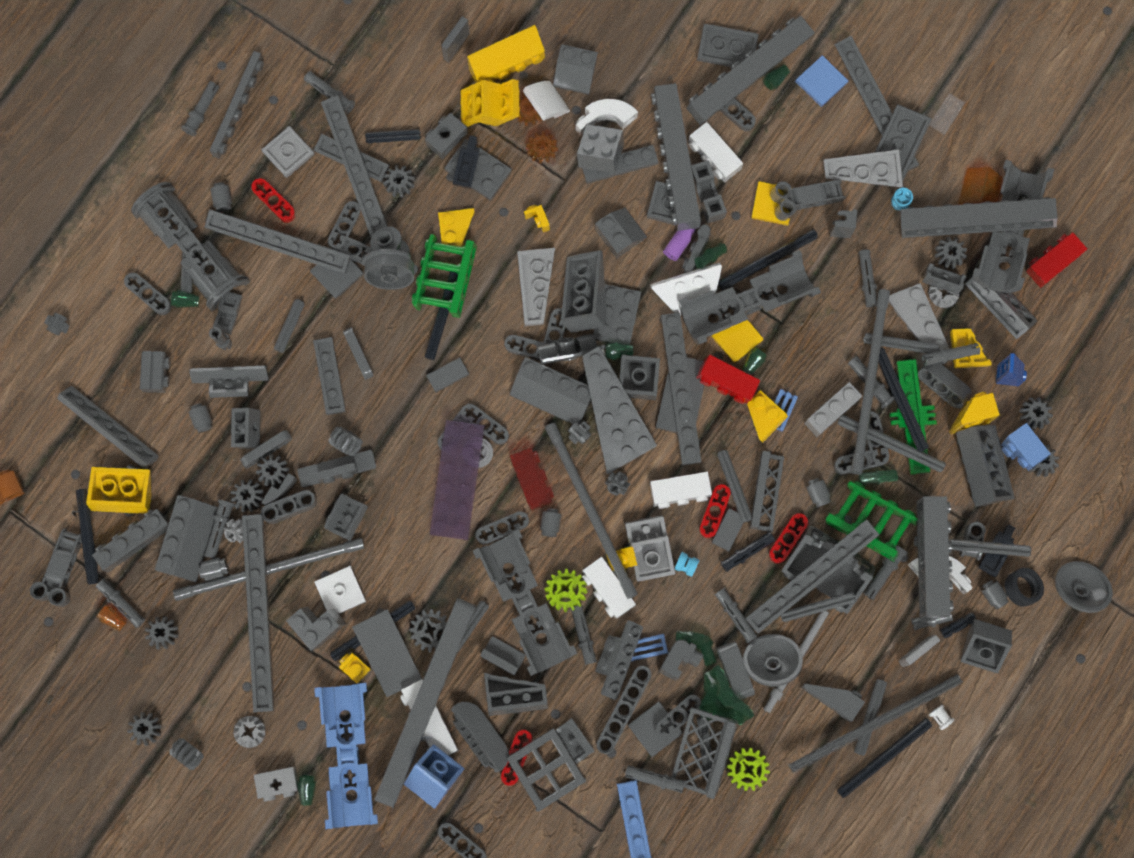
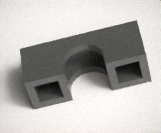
M709 160L691 165L695 190L707 224L724 219L727 211L722 196L717 193L714 183L715 177Z

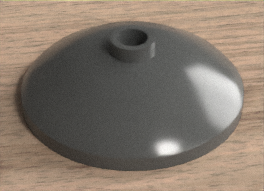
M1078 561L1064 564L1055 576V587L1059 596L1076 610L1095 613L1105 609L1111 602L1113 590L1109 579L1102 571L1091 564Z
M777 634L763 635L753 640L747 646L743 658L747 674L754 681L765 686H782L790 683L799 675L803 665V656L798 645L791 639Z

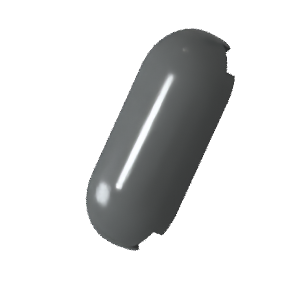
M460 702L453 706L451 709L455 716L453 723L485 768L489 766L494 769V772L501 771L508 763L507 757L509 752L507 746L479 707L470 702Z

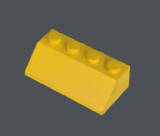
M533 25L467 56L468 67L475 83L481 80L490 82L498 79L503 80L515 71H523L530 64L540 63L545 58V50L536 26Z

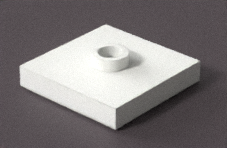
M351 566L315 581L327 611L335 609L340 614L366 602Z

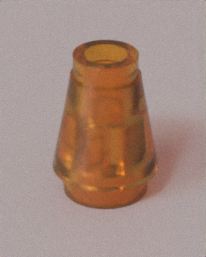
M105 605L96 616L100 619L99 622L117 629L119 632L127 623L112 606L109 607L108 605Z

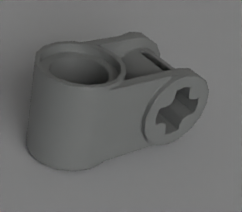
M980 522L968 524L964 530L963 540L984 542L986 532L984 525ZM972 526H976L978 528V536L972 535ZM960 551L959 555L960 557L965 555L980 560L982 553Z

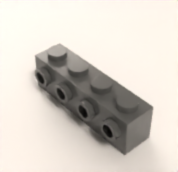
M158 509L148 511L144 514L145 518L141 521L131 523L127 527L128 530L124 533H117L107 545L102 544L95 549L96 552L92 556L101 569L109 573L167 531L169 522L163 513Z

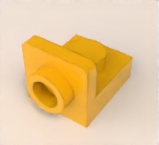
M532 205L524 211L525 219L535 217L537 228L541 227L543 233L550 230V225L542 205Z
M633 546L616 550L624 569L637 565ZM607 556L609 567L613 572L615 570Z
M354 653L346 654L340 660L341 665L339 668L357 684L371 670Z

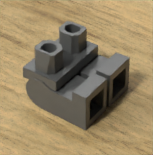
M679 640L671 647L658 672L676 681L682 671L678 670L680 664L685 666L689 663L697 667L704 655L695 650L696 645L692 643L689 645L686 641Z

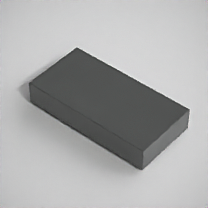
M458 358L426 376L435 393L465 378L469 373L462 360Z
M730 508L728 509L712 544L728 552L730 551L743 525L739 513Z

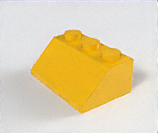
M981 392L975 394V397L970 398L971 400L966 402L967 404L961 409L949 430L950 435L974 426L988 425L997 418L999 411L993 393Z
M91 467L86 502L91 511L146 514L150 511L152 497L150 470Z

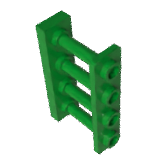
M430 234L429 239L425 242L426 254L421 259L420 266L422 270L421 274L417 276L416 286L418 287L416 293H413L412 304L419 311L422 304L448 308L453 317L461 318L477 245L474 241L467 240L466 245H463V247L437 243L436 236ZM435 250L461 254L462 262L455 265L433 261ZM435 268L457 272V281L451 283L429 279L430 270ZM426 286L452 290L454 293L453 299L447 301L425 297Z
M849 481L847 485L848 489L851 490L850 495L838 514L832 515L829 513L826 518V524L847 536L867 519L875 504L884 508L885 511L874 528L879 535L892 513L902 518V521L889 543H882L879 541V536H877L866 547L895 562L898 557V551L895 546L909 523L914 526L917 525L918 518H916V514L906 509L904 511L898 508L899 505L891 500L885 501L875 491L869 492L865 490V486L855 481L853 483ZM860 495L867 499L868 502L856 522L850 525L845 522L844 518L857 496Z

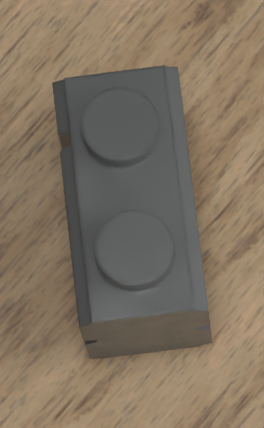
M142 351L140 390L142 392L165 393L166 387H169L170 378L167 376V369H170L171 359L165 352Z

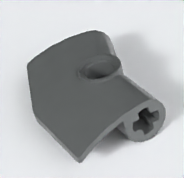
M586 334L576 338L559 339L557 341V349L555 343L539 345L538 353L541 364L570 361L591 351L597 345L594 336ZM605 345L600 346L601 350L605 348Z

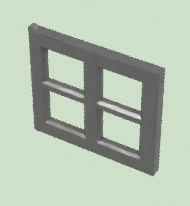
M554 728L507 757L508 762L534 803L537 812L543 810L586 781V778H583ZM552 740L561 756L546 765L537 748ZM533 752L542 768L527 777L518 760ZM565 763L574 780L560 788L551 772ZM546 775L555 792L541 800L532 784Z

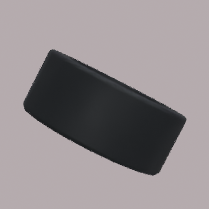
M1020 568L1009 574L1006 578L1005 591L1015 605L1028 607L1041 600L1044 594V585L1041 577L1034 570ZM1018 577L1024 578L1029 583L1032 591L1030 598L1025 597L1020 592L1017 584Z

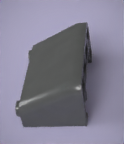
M810 526L782 569L784 576L789 580H793L836 545L838 541L820 529ZM855 554L815 588L830 598L853 592L857 601L873 578L875 567L868 560ZM855 603L835 609L841 613L845 612L848 614Z

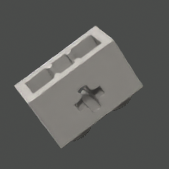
M296 767L254 775L258 799L263 798L264 802L275 800V795L283 794V798L294 796L295 791L300 790ZM276 779L282 783V786L278 788L279 790H277V787H273Z

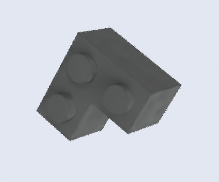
M308 606L300 608L286 621L310 651L320 648L346 624L335 609L328 610L317 618Z

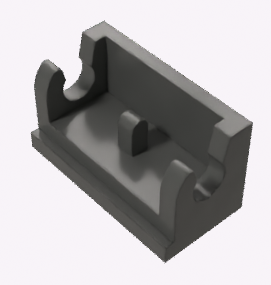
M857 210L839 211L837 215H844L846 218L845 220L833 221L834 227L830 231V237L851 238L856 229Z
M929 263L922 282L959 294L963 289L966 275H959Z
M570 719L555 730L576 764L594 752V749L573 719Z

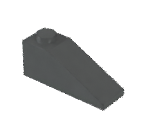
M803 684L800 687L848 722L853 721L865 703L861 699L863 696L854 690L850 692L849 690Z

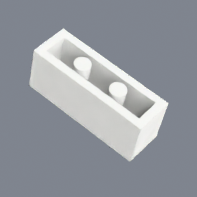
M707 122L689 136L690 148L701 155L702 162L709 160L711 168L714 170L713 174L717 179H722L725 183L742 169L743 162Z
M708 472L650 482L654 507L658 506L659 509L668 508L673 503H677L678 506L689 504L690 500L704 502L712 495Z
M602 557L582 571L584 574L582 576L583 580L588 586H593L595 589L593 594L599 602L603 600L607 606L604 609L611 618L614 616L615 619H618L636 605L632 598H626L619 580Z

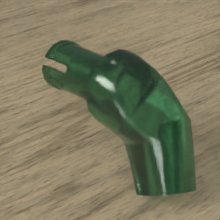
M677 631L676 642L683 640L689 645L691 643L696 645V649L701 650V653L704 655L705 666L717 663L712 649L714 642L710 636L694 631Z

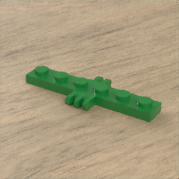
M916 360L897 361L898 380L926 439L925 426L937 425L936 420L929 421V418L936 417V413H928V411L935 410V405L922 406ZM897 409V412L890 413V418L898 417V420L890 421L891 425H899V428H904L906 444L917 449L900 410ZM928 449L922 452L928 454ZM908 458L910 475L930 473V467Z

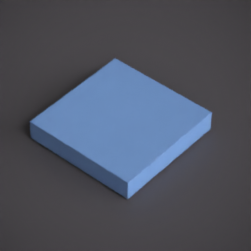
M822 55L795 82L822 107L848 83V80Z

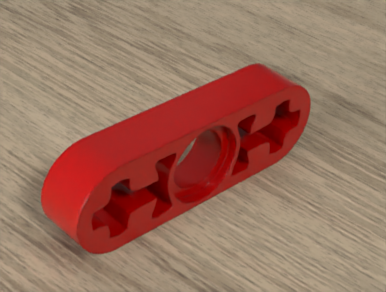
M259 178L253 181L251 186L253 193L282 222L290 223L295 219L296 213L294 208L266 180ZM257 185L264 187L267 192L266 196L261 190H258ZM270 197H278V203L270 205L268 203ZM281 206H282L286 211H289V210H290V212H289V213H290V216H289V217L286 216V215L284 216L282 210L280 209Z
M720 484L713 490L699 527V532L704 538H712L718 530L731 495V491L726 485ZM724 489V493L727 494V496H723L720 503L712 502L713 499L717 501L719 497V494L716 493V491ZM712 506H717L720 509L719 516L713 517L710 514L709 510ZM710 520L717 521V524L713 522L711 525L713 532L706 534L703 526L707 527Z
M798 513L790 519L769 551V559L773 563H782L787 558L808 525V519L805 515ZM794 519H802V524L804 525L799 526L796 532L788 529L789 526L793 529L796 525ZM784 534H792L794 537L793 543H785L783 541ZM779 542L782 546L789 548L788 551L785 548L781 552L782 558H774L775 554L773 551L777 552L781 547L778 545Z
M521 730L516 733L509 756L519 750L514 749L515 744L517 746L520 745L519 735L522 736L523 733H526L529 742H525L523 747L532 742L530 732ZM527 755L519 763L521 768H523ZM506 765L501 773V780L505 785L512 786L517 783L519 778L513 772V776L516 777L515 780L507 782L504 774L509 773L511 768H507Z

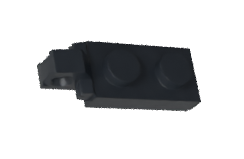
M470 135L468 145L463 144V147H461L452 183L454 186L472 188L480 155V148L476 147L478 139L475 136Z
M1009 524L1006 525L1003 532L998 531L991 543L1014 544L1015 539L1011 536L1016 528ZM985 553L978 569L995 578L1008 555Z

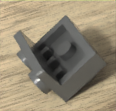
M341 493L335 502L331 514L326 519L324 528L351 541L368 506Z

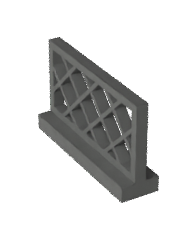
M692 707L672 778L676 779L677 773L685 769L689 779L686 780L684 788L715 799L738 720L728 719ZM694 713L702 715L706 723L696 727L693 722ZM715 720L724 723L723 729L716 734L710 724ZM707 725L712 736L703 740L698 729ZM695 731L700 742L691 746L687 738L689 734ZM714 738L718 746L717 749L710 752L705 742ZM702 744L707 754L697 758L693 748ZM690 750L695 760L686 765L682 755ZM709 756L712 767L704 771L700 760ZM697 763L702 773L692 777L687 767ZM703 775L707 782L706 788L698 787L694 779Z

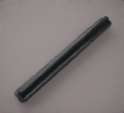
M812 229L724 277L718 282L720 289L725 290L816 240L818 238L817 232Z
M880 348L879 366L919 452L925 451L929 447L885 349Z
M927 718L919 722L838 788L837 793L840 797L845 798L928 731L932 727V723Z

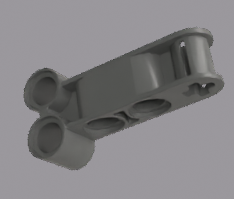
M834 180L791 188L787 182H779L770 192L771 199L779 204L775 209L776 218L780 221H786L796 210L845 200L846 196H843L841 188L842 181ZM778 189L783 191L784 196L778 193ZM782 207L787 208L788 211H789V214L785 213V212L783 211Z
M66 528L61 531L43 581L36 582L30 587V595L34 599L39 601H47L49 599L51 604L58 607H65L69 604L70 594L65 591L82 545L81 534L69 532ZM40 587H44L45 593L39 597L37 591ZM62 593L63 599L57 603L56 595Z

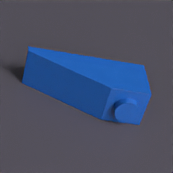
M1009 354L997 365L996 384L1020 386L1023 381L1025 382L1027 371L1024 370L1025 364L1015 354Z

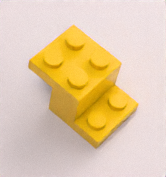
M511 79L503 84L481 80L461 90V122L466 127L478 122L498 126L519 117V80Z

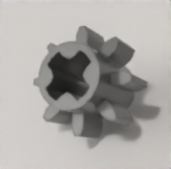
M54 313L53 316L48 315L44 322L48 325L46 330L57 336L62 332L66 334L70 327L66 323L68 319L58 313Z
M578 421L575 422L568 430L571 434L569 439L575 445L578 441L584 444L592 435L589 432L590 426L585 421L582 424Z
M620 471L616 474L611 472L605 482L608 485V491L615 496L620 493L624 495L631 485L628 482V476Z

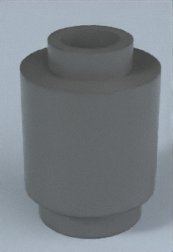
M223 182L213 184V187L210 188L213 207L218 212L230 210L232 200L229 186Z
M202 403L191 406V410L188 413L194 429H197L198 433L212 429L213 421L207 406H202Z
M819 478L808 482L809 486L806 489L817 508L831 502V495L824 480L820 481Z
M547 508V512H542L540 525L542 536L556 537L557 533H559L562 514H559L558 510Z
M225 558L201 562V567H198L199 575L205 581L220 578L229 573Z
M990 580L982 585L984 589L981 592L991 607L994 606L997 610L1009 602L1006 592L998 581L993 582V580Z

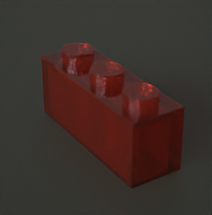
M532 448L511 455V463L530 511L532 512L552 504L554 494L551 487L547 488L545 484L547 476L544 469H539L538 463L540 459L537 451L533 452Z

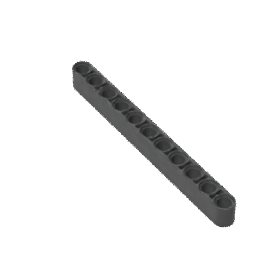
M457 598L378 789L375 801L394 808L476 605Z

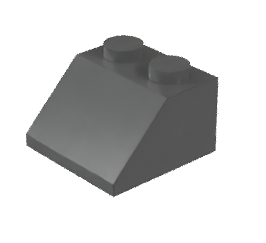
M561 44L553 86L589 95L598 52Z
M626 208L611 212L595 223L596 232L616 259L647 238Z
M974 619L966 638L960 662L998 674L1012 646V631Z

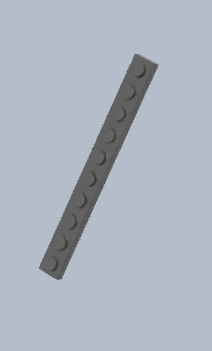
M262 514L242 516L253 712L274 711L264 523Z

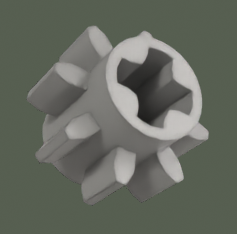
M232 518L226 523L227 526L224 527V535L230 542L238 541L241 543L243 541L242 520L238 519L235 521Z

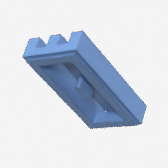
M780 389L774 402L776 405H778L781 396H784L785 399L781 406V409L784 411L788 400H792L786 413L788 417L777 428V430L783 432L798 396H793L791 393Z
M664 634L639 639L638 644L661 639L662 642L636 648L635 652L662 646L663 650L634 656L631 661L667 654L668 649Z

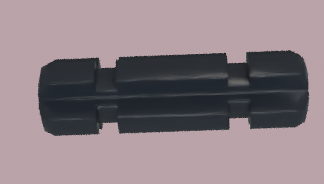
M973 613L965 615V618L962 617L949 624V626L940 629V633L943 638H948L952 636V633L955 634L968 627V624L971 625L976 617Z

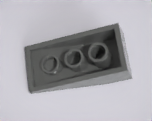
M600 250L568 256L561 323L571 333L605 327L607 310L603 252Z

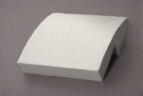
M550 81L534 83L526 86L523 90L543 121L551 117L557 118L570 111Z

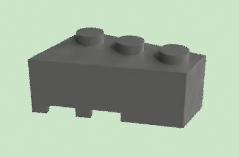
M484 673L489 716L548 709L544 684L519 681Z

